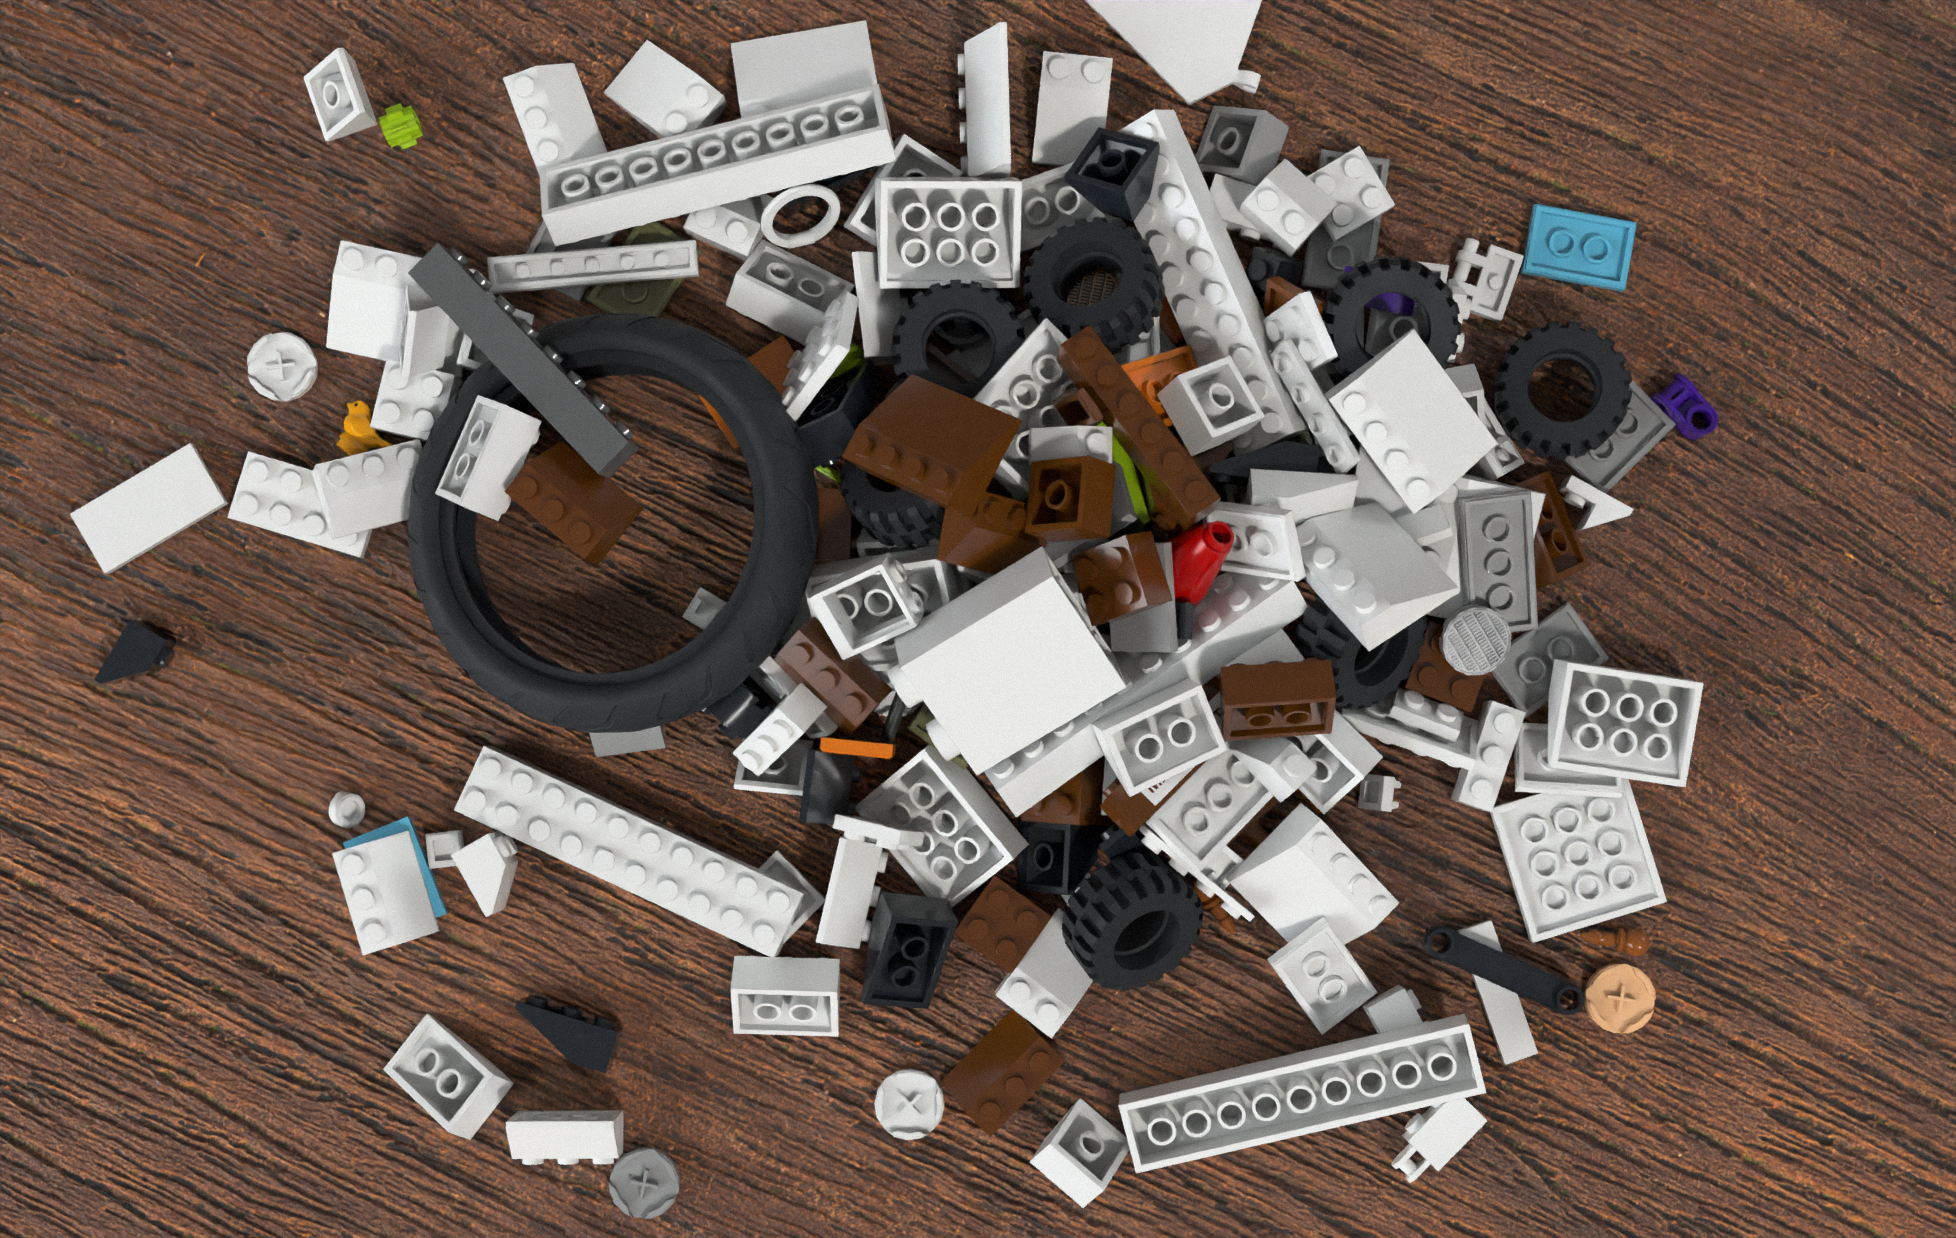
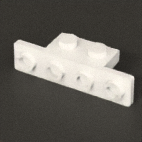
M1292 339L1284 340L1269 355L1274 369L1280 375L1291 394L1292 400L1298 406L1310 431L1316 437L1336 474H1346L1361 458L1348 437L1353 432L1325 395L1326 392L1334 387V384L1325 368L1311 373Z
M1143 824L1139 828L1145 835L1141 841L1157 855L1161 850L1171 857L1168 863L1183 876L1188 872L1195 876L1198 880L1194 885L1211 898L1214 894H1217L1222 898L1224 902L1221 907L1231 916L1238 919L1242 915L1248 921L1255 917L1244 905L1225 891V888L1230 884L1226 879L1244 861L1227 845L1196 874L1149 827Z

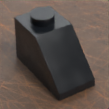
M130 619L94 680L102 684H114L159 672L161 668H166L175 655L173 648L177 641L143 621Z

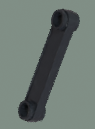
M1435 925L1426 929L1422 935V947L1431 956L1561 1014H1576L1584 1005V994L1576 985L1451 929ZM1443 932L1446 936V944L1442 949L1434 951L1431 947V938L1436 933ZM1566 990H1572L1574 1000L1570 1006L1563 1008L1560 1004V997Z

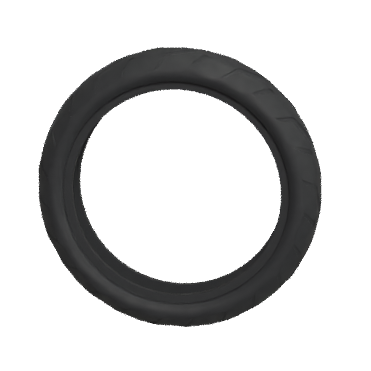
M594 314L559 321L536 330L539 333L536 340L543 348L548 344L562 357L563 361L560 365L567 373L572 369L585 382L618 375L649 376L671 381L689 388L702 396L729 426L746 460L754 497L752 543L745 568L729 601L708 627L686 646L650 665L629 671L602 674L573 672L540 656L519 639L498 613L482 579L476 548L477 512L435 494L478 395L505 404L527 415L535 409L490 359L476 369L458 388L432 427L418 460L411 487L407 529L410 566L418 597L429 617L434 632L454 661L484 691L516 711L554 726L592 733L636 732L680 720L728 695L769 657L784 637L800 609L815 562L819 535L818 489L809 453L805 444L794 433L795 429L799 428L798 424L787 413V407L782 403V396L771 382L734 348L692 326L648 314Z

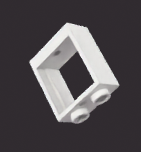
M890 552L816 586L807 598L842 660L917 627L924 615V605L920 596L916 592H912L906 581L907 576L904 567L899 561L894 560ZM881 572L904 614L859 634L835 592Z

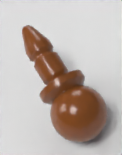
M1195 877L1190 885L1201 899L1203 909L1210 908L1215 918L1219 920V924L1229 933H1234L1236 929L1233 918L1221 907L1223 903L1220 900L1222 898L1217 894H1214L1211 898L1194 885L1198 880Z
M1619 928L1617 934L1593 930L1583 932L1580 935L1587 942L1596 945L1616 946L1617 953H1621L1624 950L1628 955L1634 957L1644 955L1650 947V939L1641 929H1630L1625 932L1623 928Z

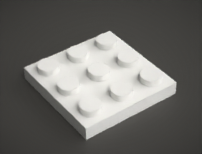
M848 291L840 301L833 300L824 315V318H826L821 327L815 325L805 341L806 347L802 352L796 350L788 362L787 368L790 369V372L783 382L786 390L782 394V403L787 407V413L795 422L850 350L859 298Z

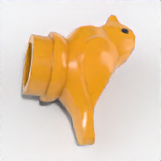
M355 401L347 403L349 414L345 417L343 423L345 432L339 435L340 440L336 444L337 447L347 455L352 456L368 452L370 448L392 446L391 443L380 437L376 429L370 427L372 420L371 410L365 402Z

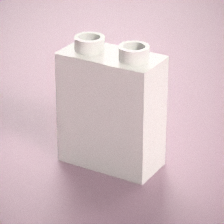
M1043 546L922 618L917 627L895 636L894 641L899 664L887 671L895 691L907 707L911 708L924 701L935 716V719L926 723V729L943 758L949 761L962 754L976 775L981 774L1126 688L1114 653L1096 626L1091 625L1088 614Z

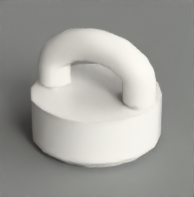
M339 791L329 805L331 821L341 827H355L361 822L365 814L363 799L359 795L350 792Z

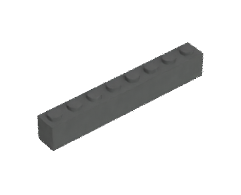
M437 243L408 274L598 474L610 478L639 449L631 440L635 436L633 431L621 420L615 423L607 415L611 410L610 407L597 395L591 398L583 389L587 385L586 382L572 369L568 373L560 365L563 361L562 357L548 344L544 348L536 340L539 333L527 321L523 320L520 323L512 315L516 311L515 308L501 295L496 298L489 291L492 284L480 272L476 270L472 273L465 266L469 260L456 247L453 246L449 250Z

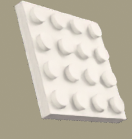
M1623 778L1624 794L1622 798L1535 793L1493 807L1490 814L1530 942L1535 943L1667 902L1629 779Z

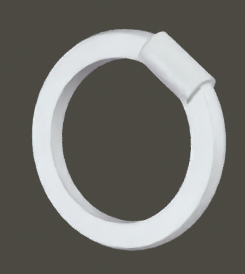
M805 184L790 188L777 195L764 209L761 217L762 232L773 244L789 249L813 244L825 236L836 224L840 214V201L831 189L822 185ZM817 196L828 202L829 207L825 217L820 223L807 231L783 234L776 231L772 226L776 213L785 204L796 198Z

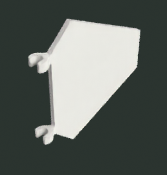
M1084 0L1188 105L1232 84L1249 93H1256L1261 75L1252 71L1239 70L1238 67L1262 0Z

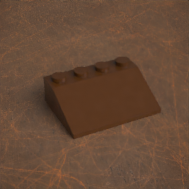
M911 374L858 425L842 457L875 477L971 520L1022 421L1012 415Z

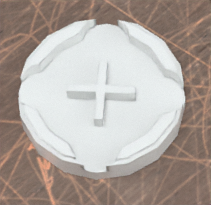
M271 333L263 336L253 345L247 356L250 383L258 393L274 401L288 402L302 397L312 388L317 378L318 361L314 350L304 339L292 333Z
M913 1068L897 1070L887 1076L878 1088L874 1103L876 1117L884 1129L894 1137L905 1140L923 1138L933 1131L941 1121L945 1107L943 1091L936 1079L925 1071Z

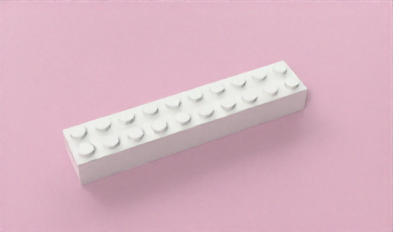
M879 84L539 169L541 210L544 222L555 246L894 162L896 161L895 150Z
M1154 109L1118 131L1156 141L1160 145L1151 195L1134 220V224L1142 239L1147 241L1163 276L1162 283L1165 287V295L1184 339L1191 348L1198 368L1231 356L1265 416L1244 435L1229 441L1230 444L1234 445L1232 449L1235 456L1288 441L1310 429L1269 358V355L1274 351L1271 340L1267 337L1266 329L1262 322L1265 316L1175 111Z
M1229 571L1215 578L1206 597L1194 605L1192 640L1177 639L1178 651L1172 653L1114 651L1113 653L1126 688L984 771V773L1015 817H1018L1104 756L1092 723L1187 678L1204 685L1220 673L1221 667H1225L1228 663L1301 616L1307 608L1305 600L1294 581Z
M483 746L454 811L771 958L779 955L784 940L807 894V891L763 872L754 866L494 746Z
M1460 1014L1122 1093L1119 1095L1118 1106L1135 1171L1140 1173L1486 1093L1469 1022L1465 1014Z

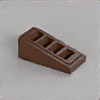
M1071 387L1052 401L1054 407L1068 426H1088L1104 418L1100 409L1083 387Z

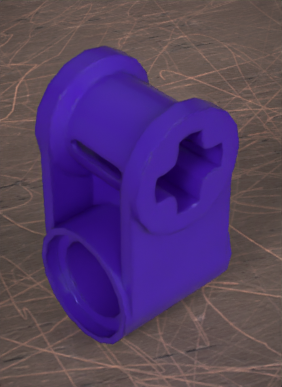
M1676 373L1672 378L1673 382L1660 393L1655 392L1651 395V400L1676 424L1675 427L1688 439H1700L1712 432L1718 424V414L1715 409L1701 396L1694 384L1681 373ZM1678 392L1679 394L1671 400V397ZM1692 414H1698L1703 417L1705 421L1703 430L1693 426L1691 421Z

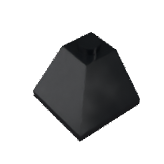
M1098 127L1064 176L1065 181L1103 214L1134 222L1151 195L1160 151L1159 142Z
M1019 819V833L1029 845L1018 854L1016 889L1071 895L1097 861L1099 825H1070L1021 821Z

